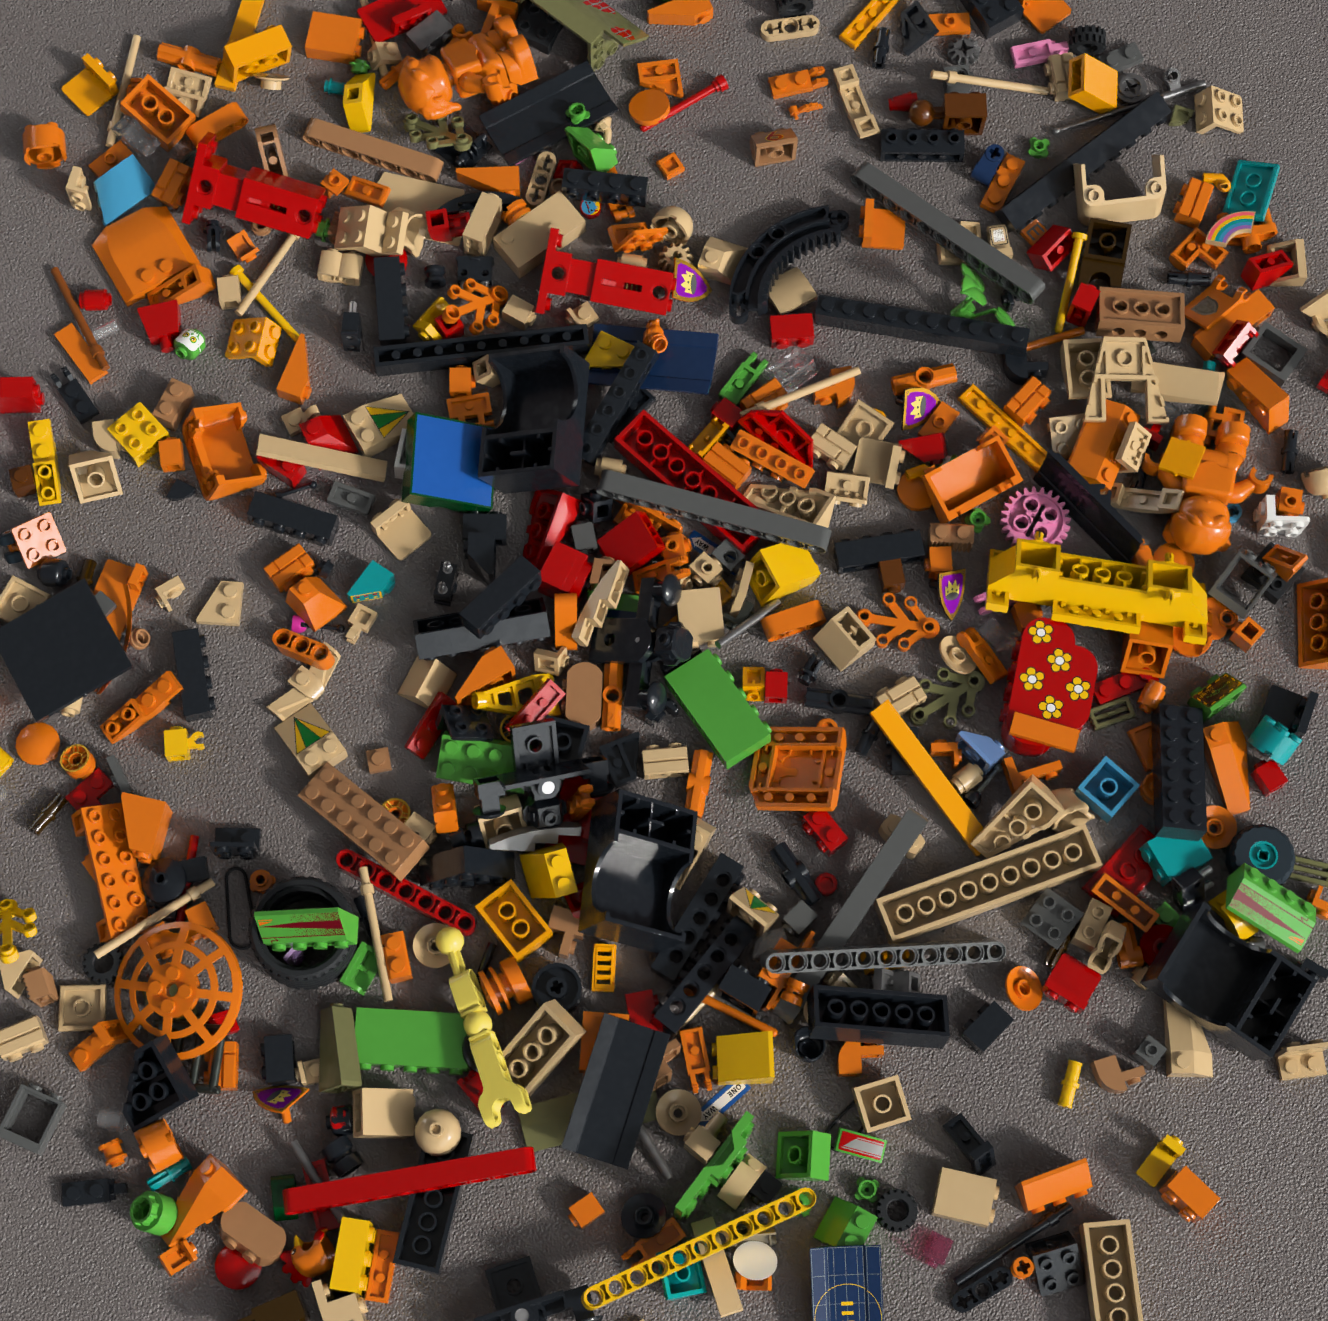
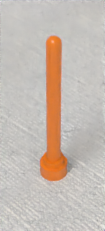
M683 989L687 996H694L691 989ZM709 995L702 1001V1003L761 1032L773 1031V1037L778 1035L776 1028Z

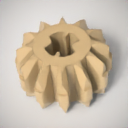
M672 242L671 248L664 246L663 252L659 253L658 258L660 260L658 261V266L662 268V271L673 273L675 257L692 265L694 257L692 254H689V247L683 249L682 243L675 247V244Z

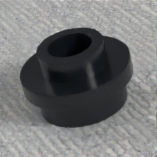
M328 558L327 561H321L316 569L319 573L318 578L323 577L326 579L335 565L330 562L331 559Z

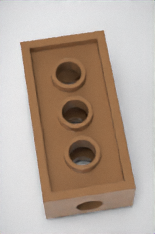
M1099 287L1101 292L1095 304V336L1143 337L1146 340L1180 343L1185 329L1184 293Z

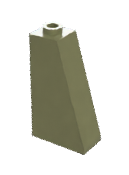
M332 1003L330 1007L321 1010L319 1092L341 1094L362 1087L352 1008H345L340 1003Z

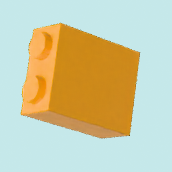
M1086 53L1070 59L1068 97L1098 114L1116 109L1118 71Z

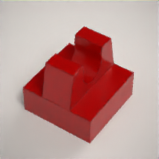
M1153 424L1151 429L1144 427L1152 434L1148 448L1154 451L1157 450L1164 437L1158 434L1162 427L1160 424Z

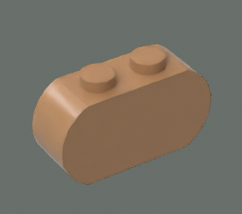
M276 124L255 128L264 170L289 177Z
M589 662L577 663L568 670L567 679H563L562 690L566 692V700H562L561 713L565 714L566 720L590 726V731L601 723L603 673L596 665Z
M237 1202L230 1210L223 1212L221 1216L219 1234L223 1243L229 1249H236L247 1262L255 1263L258 1266H269L280 1259L285 1247L286 1234L279 1225L247 1202Z

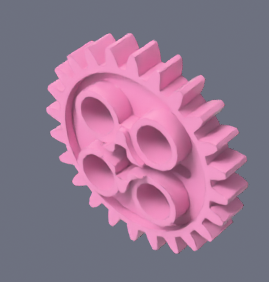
M1034 486L1031 492L1024 488L1023 495L1016 491L1015 498L1009 497V503L1004 504L1003 508L1005 510L1000 514L1003 517L1000 520V525H1004L1001 533H1008L1005 540H1013L1011 547L1016 545L1017 538L1033 540L1034 534L1037 531L1043 532L1045 535L1043 541L1062 545L1063 541L1061 539L1065 540L1067 538L1065 532H1069L1070 526L1066 524L1070 523L1071 518L1065 517L1068 515L1069 510H1063L1065 502L1058 503L1059 495L1052 498V491L1044 494L1043 487L1040 492H1037ZM1031 504L1035 507V510H1028L1025 505ZM1044 506L1045 509L1040 515V518L1036 523L1035 527L1033 528L1032 533L1029 537H1026V533L1029 530L1032 521L1035 519L1040 507ZM1051 514L1055 520L1050 521L1046 519L1045 515ZM1022 522L1026 528L1021 529L1017 527L1016 523Z

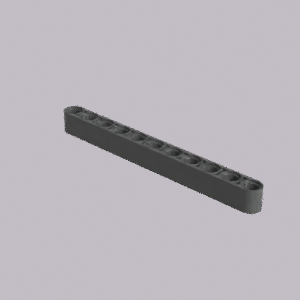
M863 162L849 177L852 185L874 199L880 205L1023 302L1032 304L1045 290V284L1039 277L870 163Z
M602 470L596 489L598 494L608 498L816 553H826L832 533L829 528L612 470Z
M912 808L908 809L816 947L846 945L929 820ZM817 954L814 957V965L821 962V954ZM827 971L798 972L794 979L810 986L808 992L804 993L802 997L803 1003L801 1007L780 998L772 1013L791 1025L804 1007L813 984L819 985Z
M994 939L777 949L765 951L760 958V962L764 969L775 974L999 962L1004 959L1006 947ZM996 945L995 954L990 955V948ZM971 946H974L975 952L969 957L968 950ZM952 947L953 954L951 957L947 958L946 951L947 949ZM930 948L931 956L925 959L924 952ZM908 949L910 955L906 960H903L902 954ZM887 951L888 956L886 960L881 961V953ZM861 952H865V953H866V958H865V960H864L863 962H860V963H859V962H858V956H859V954H860ZM839 953H843V961L837 964L836 956ZM817 954H821V962L814 965V957ZM795 955H799V963L796 966H792L791 959ZM776 956V965L769 967L770 958Z

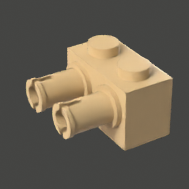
M716 1111L705 1127L700 1125L696 1129L691 1127L684 1136V1149L703 1165H706L720 1148L721 1142L716 1139V1136L727 1124L728 1119L722 1113Z

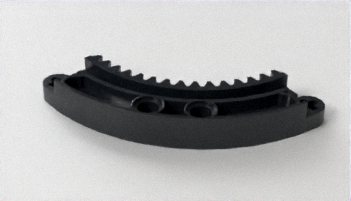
M829 205L809 208L782 219L763 232L749 246L735 269L729 291V317L731 322L738 325L744 324L748 320L749 311H758V316L767 313L768 299L770 298L769 292H772L775 280L779 279V274H783V268L788 269L789 263L794 264V258L801 259V253L807 256L808 250L814 253L815 247L822 250L823 245H826L828 249L831 247V244L838 247L841 243V231L846 230L849 226L848 213L844 210L829 211ZM837 219H842V222L838 223ZM741 306V316H737L736 307Z

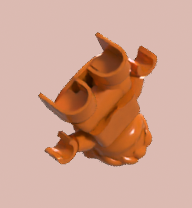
M506 14L496 18L493 22L494 29L486 33L473 35L472 31L466 33L464 25L461 23L453 26L451 29L453 39L440 50L443 64L439 58L431 54L426 55L422 59L407 58L398 77V89L405 105L415 113L421 114L426 120H437L462 108L459 103L450 102L453 95L452 87L455 88L461 98L486 92L489 100L498 101L504 98L503 88H511L514 84L523 85L538 79L528 43L523 34L518 35L511 16Z
M1182 414L1178 416L1170 431L1169 441L1171 437H1175L1185 441L1190 440L1191 443L1204 446L1208 421L1197 414ZM1227 421L1218 426L1215 436V450H1205L1193 480L1179 475L1174 476L1172 473L1159 470L1158 467L1164 453L1161 454L1159 463L1153 462L1150 459V454L1145 453L1141 462V468L1147 475L1157 476L1164 488L1184 491L1179 511L1171 513V517L1162 532V536L1167 543L1176 544L1181 550L1197 555H1211L1217 551L1225 552L1231 546L1229 537L1232 526L1229 522L1228 503H1242L1252 493L1262 494L1266 492L1274 477L1273 474H1269L1264 481H1261L1255 477L1257 470L1253 467L1247 479L1235 483L1236 474L1246 458V449L1249 445L1251 428L1247 424L1239 421Z

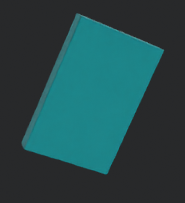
M1238 160L1231 182V189L1228 192L1222 213L1232 214L1241 211L1256 212L1254 221L1264 222L1280 170L1279 164Z

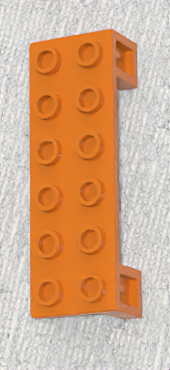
M107 559L93 594L96 595L101 590L117 605L107 616V619L120 641L127 625V604L123 584H128L133 611L149 573L144 565L136 563L135 567H131Z
M122 803L84 807L71 815L75 836H86L104 918L96 923L100 944L101 942L108 943L148 917V909L136 858L128 845Z

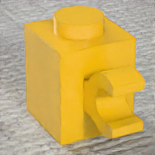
M173 726L169 728L170 730H164L165 757L168 762L191 760L190 749H205L204 744H196L198 738L204 737L203 732H195L189 738L187 729H183L181 726Z

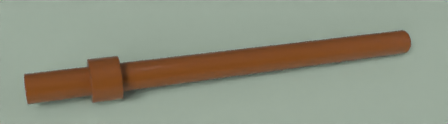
M52 268L51 273L90 347L89 351L93 359L97 360L102 371H107L110 366L104 357L105 352L102 346L97 343L59 268Z

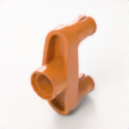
M1267 209L1264 222H1260V225H1254L1251 233L1236 235L1230 239L1227 245L1242 246L1245 254H1253L1261 250V242L1273 238L1278 233L1276 224L1272 221L1270 209ZM1220 213L1217 215L1216 220L1218 221L1229 214Z

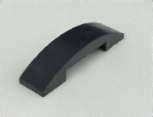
M484 191L487 194L494 193L502 199V209L505 213L508 211L507 206L521 199L508 193ZM481 192L462 195L448 201L438 209L446 208L448 215L459 214V211L472 210L475 208Z

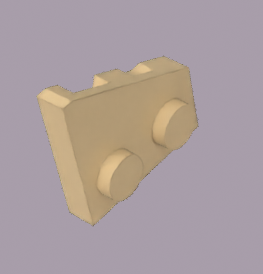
M746 561L743 569L739 568L735 579L739 582L738 584L735 583L731 594L734 599L729 615L734 618L739 614L747 595L755 564Z
M221 581L196 618L197 624L240 626L243 582Z

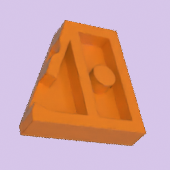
M678 59L637 63L640 86L660 90L665 94L683 98Z

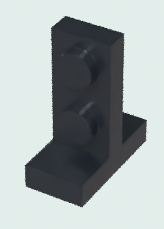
M959 1113L942 1126L943 1130L971 1163L972 1171L975 1175L981 1176L996 1165L993 1146L988 1140L986 1142L983 1141L962 1113Z

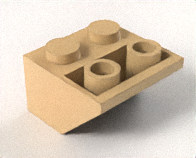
M847 606L831 618L812 640L841 672L874 647L876 638L851 608Z

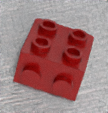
M1064 953L1053 968L1041 991L1049 999L1057 1000L1064 1004V1007L1070 1012L1081 1014L1100 982L1101 975L1069 954Z

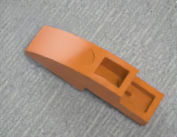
M166 671L137 698H131L99 727L111 744H114L143 726L171 704L170 700L183 687L171 671Z

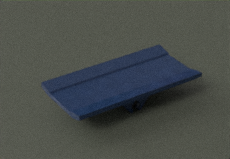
M594 324L592 346L600 331H604L635 346L638 340L643 342V334L646 328ZM663 329L668 346L665 351L658 353L660 356L640 389L708 395L715 365L719 334ZM590 368L588 384L611 386L621 369Z

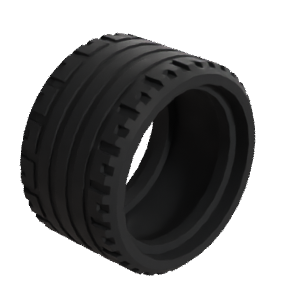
M305 876L291 877L289 880L284 879L279 883H275L272 888L269 887L260 896L259 902L255 903L251 912L252 917L249 918L248 932L250 936L248 937L250 946L264 970L280 984H285L289 988L298 990L300 988L304 990L318 989L320 986L325 987L335 982L337 977L340 978L344 974L356 953V949L359 947L360 935L358 933L356 945H348V948L345 949L334 948L333 952L326 959L312 966L292 967L277 960L271 954L270 947L263 944L254 912L283 910L294 902L315 900L331 908L339 907L354 915L345 896L329 882H323L322 879L311 876L305 878Z

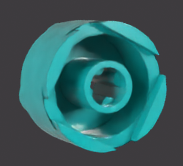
M1265 715L1248 738V741L1259 751L1271 756V759L1284 765L1300 745L1302 739L1294 733L1290 734L1289 728L1279 721L1276 723L1274 719Z

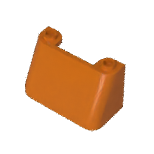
M241 402L193 408L183 423L182 435L202 495L206 501L216 500L262 485L267 479L266 469L260 463L253 464L242 432V428L247 422V414L243 410Z
M988 435L979 440L981 445L938 468L933 465L923 471L925 475L922 476V480L940 523L951 521L1023 481L999 435L993 438L991 435Z

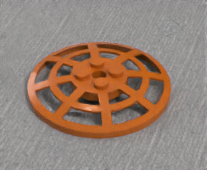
M190 922L162 924L139 937L129 948L119 966L114 988L115 1010L125 1034L138 1048L144 1044L133 1033L140 1025L157 1037L167 1034L170 1042L171 1039L183 1038L197 1032L204 1040V1043L189 1051L177 1053L180 1060L192 1059L207 1053L217 1046L234 1025L242 1002V973L231 947L213 930ZM180 928L176 942L163 943L153 949L151 948L147 938L163 930ZM189 930L205 935L218 946V949L207 956L199 948L186 943ZM140 946L144 957L137 964L131 980L122 979L129 959ZM174 949L172 961L161 965L155 955L164 950ZM186 950L193 953L200 961L193 967L181 963L183 951ZM225 956L231 972L232 993L218 991V977L213 963ZM148 962L153 970L148 982L137 981L141 970ZM204 969L207 970L210 978V990L201 989L198 974ZM176 984L178 991L177 994L172 997L169 993V989L171 985ZM121 989H129L130 1004L135 1015L128 1025L125 1022L121 1008ZM136 990L146 991L149 1003L141 1011L137 1005ZM199 998L209 999L205 1011L198 1019L192 1010L197 1005ZM217 1000L230 1002V1007L223 1023L212 1036L204 1027V1024L212 1015ZM153 1012L163 1016L162 1030L153 1027L146 1021ZM184 1016L191 1025L183 1030L172 1032L173 1018Z

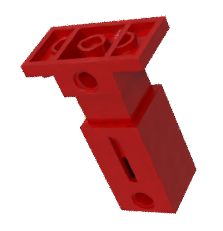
M207 132L199 141L182 223L190 225L194 219L198 218L199 213H202L204 208L211 210L216 205L236 211V218L309 239L313 233L316 234L321 220H323V215L320 214L322 209L325 208L328 196L325 195L326 188L254 166L248 171L228 165L227 158L214 155L218 142L215 141V133Z
M550 229L535 313L545 314L546 310L550 311L552 298H548L549 294L566 297V292L590 297V302L664 316H666V312H671L673 299H669L670 291H675L677 278H673L674 273L603 259H597V263L573 259L572 253L557 251V247H562L564 236L560 234V229ZM560 267L564 270V276L561 279L553 277V270ZM655 287H662L664 289L665 295L663 298L657 299L654 297L653 289Z

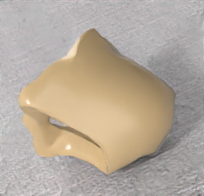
M397 207L391 212L404 211L409 213L404 249L417 258L423 247L424 239L429 233L426 217L421 213Z
M1073 788L1051 790L1065 809V812L1051 825L1052 830L1056 834L1083 825L1095 818V815L1088 812L1089 806L1075 795Z

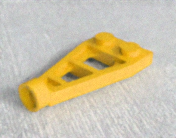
M535 674L487 691L473 692L471 696L472 707L475 710L482 709L516 715L524 706L519 702L518 691L530 688L534 694L547 678L554 682V677L551 674ZM509 692L512 706L500 705L498 694ZM559 702L548 715L557 718L561 715Z

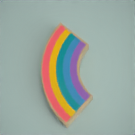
M1235 212L1221 218L1209 230L1205 244L1226 248L1228 242L1234 236L1242 233H1251L1256 212Z

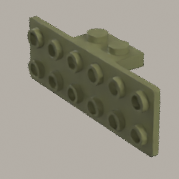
M656 1091L652 1092L642 1124L657 1120L655 1114L658 1103ZM579 1092L531 1104L532 1109L526 1114L518 1112L527 1147H533L534 1152L562 1145Z

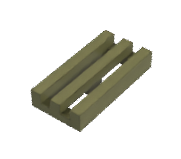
M1125 696L1091 708L1089 721L1092 723V728L1095 732L1135 718L1136 714L1129 697ZM1122 703L1126 704V706L1098 715L1096 717L1094 716V713L1120 705ZM1129 711L1128 714L1119 716L1117 718L1099 724L1097 723V721Z
M1295 857V863L1326 869L1327 872L1294 865L1293 869L1295 871L1325 877L1326 881L1293 873L1288 879L1328 888L1327 863Z

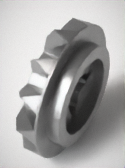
M961 35L958 38L954 37L948 44L947 54L949 59L956 65H972L979 58L980 47L977 41L971 39V36L963 37ZM962 45L965 46V49H969L967 50L966 56H964V53L961 50Z
M1125 73L1118 77L1117 97L1122 102H1129L1131 105L1134 102H1140L1145 97L1147 84L1140 75ZM1127 86L1130 88L1135 87L1133 93L1126 91Z

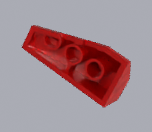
M550 489L535 491L529 509V514L532 515L531 525H528L526 529L529 539L523 549V557L539 570L543 567L555 542H560L574 523L579 512V503L582 502L563 492Z

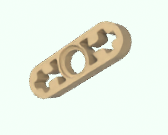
M814 15L768 20L761 25L760 35L767 42L810 37L818 33L820 22ZM807 23H811L813 28H809V26H807ZM790 24L793 25L796 28V30L793 32H787L784 29V27ZM768 28H771V31H773V34H769V32L767 31V29H768Z
M548 151L539 154L528 186L526 203L531 209L536 208L546 200L549 185L555 172L556 157ZM546 159H549L550 163L547 164L545 171L543 170L544 162L546 161ZM543 176L547 179V182L539 185L535 182V179ZM536 190L539 191V199H537L536 202H532V198L535 197Z

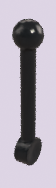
M313 480L309 484L282 493L277 492L273 496L282 498L283 496L308 488L315 489L317 483Z

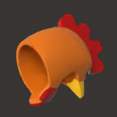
M326 1227L316 1231L314 1240L311 1242H304L295 1235L293 1249L281 1253V1260L286 1262L282 1267V1271L286 1274H292L290 1279L293 1283L302 1281L304 1287H309L313 1277L322 1275L333 1268L336 1252L331 1241L325 1235L327 1232Z

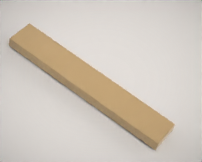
M259 434L256 451L258 456L379 482L385 481L387 461Z

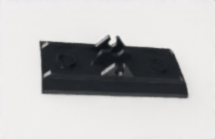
M587 60L479 115V119L508 166H512L567 138L566 127L586 128L616 113L619 109L607 94ZM573 103H582L585 106V110L590 112V117L579 122V124H572L571 118L566 116V110Z
M1050 449L1033 480L1041 488L1043 487L1047 494L1049 491H1052V498L1059 495L1058 503L1065 502L1063 510H1069L1068 515L1114 561L1130 563L1144 541L1142 540V535L1111 506L1112 491L1109 490L1106 495H1100V489H1104L1105 484H1089L1059 453H1054Z
M604 1013L561 1148L628 1170L670 1034Z

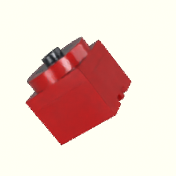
M556 541L541 569L542 582L538 592L552 599H555V593H577V604H579L586 592H589L591 588L590 578L593 563L588 561V555Z

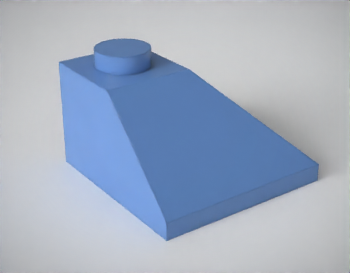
M960 731L954 741L958 742V749H962V754L973 765L977 764L981 768L983 776L998 764L1006 754L1000 742L997 740L993 741L987 736Z

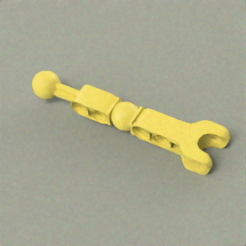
M446 927L438 932L435 938L436 947L442 954L448 956L454 976L449 978V985L460 1016L464 1018V1030L469 1036L470 1048L483 1085V1092L479 1098L478 1107L484 1123L493 1129L502 1122L500 1109L506 1101L510 1100L514 1109L522 1114L530 1112L532 1106L527 1090L523 1086L515 1084L511 1079L495 1032L491 1031L492 1019L486 1013L488 1010L478 979L472 969H466L460 952L464 945V936L457 928Z

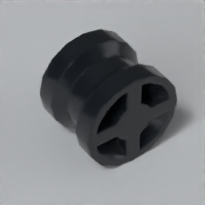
M429 265L424 268V273L427 276L425 279V286L427 288L439 289L446 285V280L443 277L445 274L444 266Z

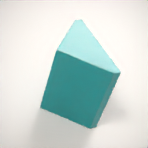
M694 1246V1250L698 1253L697 1246ZM666 1251L656 1253V1256ZM678 1252L673 1254L674 1262L683 1264V1255ZM700 1261L661 1279L666 1300L673 1301L707 1292ZM658 1263L659 1271L661 1274L663 1268L662 1265Z

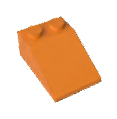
M502 646L497 648L491 647L484 652V655L456 694V705H472L471 696L473 692L487 691L516 680L515 667Z

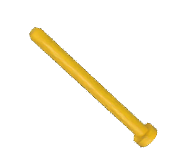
M1073 232L1072 238L1075 240L1054 330L1056 333H1061L1064 328L1082 243L1087 240L1088 236L1084 233Z
M236 265L229 274L238 275L240 283L250 291L254 284L243 273V267ZM259 291L255 299L296 343L299 334Z

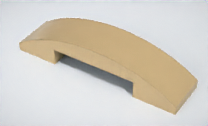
M853 64L833 69L843 106L858 137L861 139L879 134V127L874 115L870 113Z
M1114 483L1111 489V506L1141 513H1174L1179 511L1184 491L1163 488L1162 491L1127 488L1123 483ZM1101 491L1100 495H1106L1108 491Z

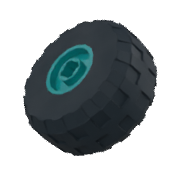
M1260 824L1248 826L1232 838L1226 850L1225 863L1229 875L1243 863H1246L1258 869L1268 878L1274 879L1279 885H1282L1294 870L1296 856L1293 845L1285 834L1275 827Z

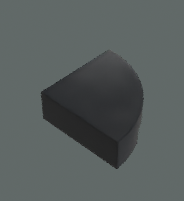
M176 479L166 498L171 501L182 500L191 497L197 490L195 487Z

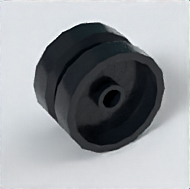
M558 962L547 964L539 969L532 982L534 1003L539 1009L543 1003L555 999L569 1014L575 1011L582 997V985L577 972L567 964ZM560 988L561 993L556 994L553 990Z

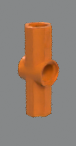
M162 42L157 50L158 61L175 65L182 70L193 73L196 71L214 77L217 76L222 62L221 58L203 54L192 46H184L182 48Z
M953 363L933 368L921 367L915 372L891 377V388L895 396L904 394V389L912 387H922L930 390L933 387L957 382V372ZM920 377H925V378H927L929 381H928V382H922L919 378H920Z
M618 663L604 664L601 730L607 732L621 730L624 665ZM613 693L618 696V699L609 701L606 697Z
M703 749L695 750L692 769L691 773L689 772L685 802V808L697 811V817L702 819L705 799L709 792L710 771L714 754Z

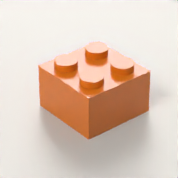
M1186 1165L1176 1170L1158 1190L1162 1193L1161 1198L1168 1205L1172 1206L1173 1204L1179 1210L1178 1214L1185 1221H1191L1192 1223L1202 1220L1221 1199Z

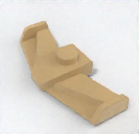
M323 641V644L333 654L335 658L334 665L328 670H320L313 666L308 670L301 665L287 681L293 688L266 706L280 720L285 721L323 694L341 657L337 650L327 642ZM326 654L320 656L319 660L323 659Z

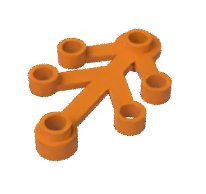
M468 278L463 283V289L454 284L447 290V295L451 299L460 297L470 303L460 307L452 304L448 305L442 312V319L447 324H454L462 315L476 310L474 322L469 326V331L473 335H479L484 329L485 308L491 304V312L485 319V325L490 329H494L499 324L500 306L507 302L508 292L503 286L497 285L488 288L477 283L474 279ZM475 290L485 295V297L481 298L472 294V292Z
M890 592L884 594L882 603L890 609L896 618L875 615L868 609H860L856 613L857 617L866 627L871 623L895 627L888 633L877 636L876 645L879 648H886L889 642L905 631L914 630L916 631L908 638H900L897 644L901 652H907L920 639H933L940 631V625L937 620L931 617L926 618L917 606V599L913 596L906 597L904 608L911 611L917 621H911L907 618L895 602V595ZM891 597L893 602L888 603L885 601V598ZM913 601L914 606H908L906 602ZM866 614L868 619L863 620L860 615ZM931 625L933 629L929 631L925 628V626ZM884 638L887 642L885 644H881L879 642V639ZM907 642L908 647L903 648L900 643Z

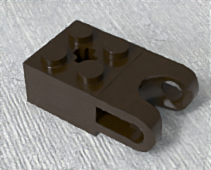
M1090 218L1077 290L1081 282L1090 284L1095 279L1106 281L1109 287L1121 288L1132 224Z
M293 1290L252 1308L251 1315L237 1321H308L310 1316L301 1293Z

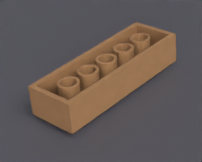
M329 762L323 765L297 795L305 804L400 882L430 848L424 839Z

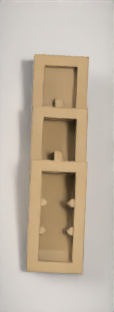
M617 560L602 577L578 618L571 637L580 646L588 647L594 627L602 628L608 609H617L629 573V569L621 560Z
M713 1216L691 1223L695 1238L717 1228ZM716 1233L715 1239L717 1243L722 1244L719 1233ZM697 1242L699 1253L702 1255L705 1252V1247ZM722 1250L703 1259L702 1262L720 1317L743 1311L725 1251Z

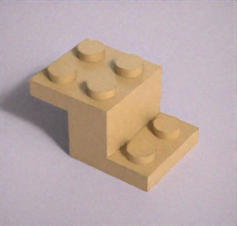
M372 205L341 207L334 248L340 251L357 250L372 257L403 255L409 213L404 211L386 212Z
M322 1280L312 1282L323 1321H369L366 1320L365 1316L368 1308L364 1298L353 1293L331 1301V1299H334L333 1291L329 1289L330 1285Z

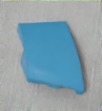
M133 154L93 182L95 192L98 195V205L102 210L103 225H108L151 195L156 185Z

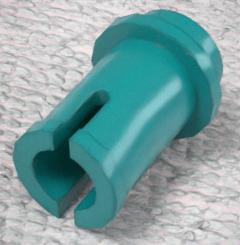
M332 78L330 80L326 79L324 92H328V95L331 93L344 95V85L346 83L333 81Z

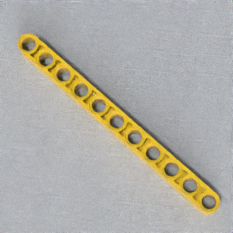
M806 1187L788 1194L589 1287L583 1292L581 1303L587 1310H596L807 1211L816 1203V1194L812 1189ZM800 1194H804L808 1197V1205H802L800 1203ZM779 1204L787 1206V1215H782L778 1211ZM759 1213L766 1215L768 1220L766 1225L758 1222L757 1215ZM737 1223H742L746 1226L747 1232L745 1235L737 1232ZM716 1233L724 1234L726 1238L725 1244L717 1243L715 1239ZM697 1242L705 1247V1252L702 1255L694 1250V1245ZM675 1252L683 1255V1264L674 1262L673 1254ZM658 1262L662 1265L663 1271L661 1274H655L652 1271V1263ZM632 1272L640 1274L642 1279L640 1284L632 1283L630 1280ZM611 1282H616L620 1286L619 1294H612L609 1291L608 1287ZM589 1292H594L598 1295L599 1301L597 1304L593 1305L588 1302L587 1294Z

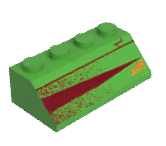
M1243 863L1227 877L1226 909L1294 952L1299 953L1316 924V907L1246 863Z
M339 907L254 912L263 944L272 947L273 951L282 952L286 951V948L292 947L293 950L299 951L306 950L307 947L324 950L327 949V946L345 949L348 948V945L357 944L359 917Z

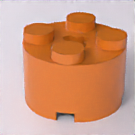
M48 122L47 124L25 126L22 140L24 161L31 166L32 163L37 165L38 169H53L60 166L61 161H66L65 133L58 127L57 123Z
M164 1118L158 1119L134 1132V1136L139 1143V1149L143 1157L149 1160L148 1164L153 1174L168 1168L184 1158L179 1144L176 1143L174 1134Z

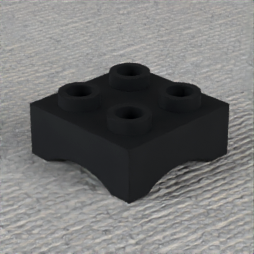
M527 0L515 23L518 35L523 34L529 45L549 55L559 32L564 27L530 0Z
M1270 542L1256 559L1264 564L1262 558L1275 544ZM1250 565L1240 578L1259 590L1268 577ZM1301 567L1287 582L1277 575L1263 594L1275 605L1305 568Z

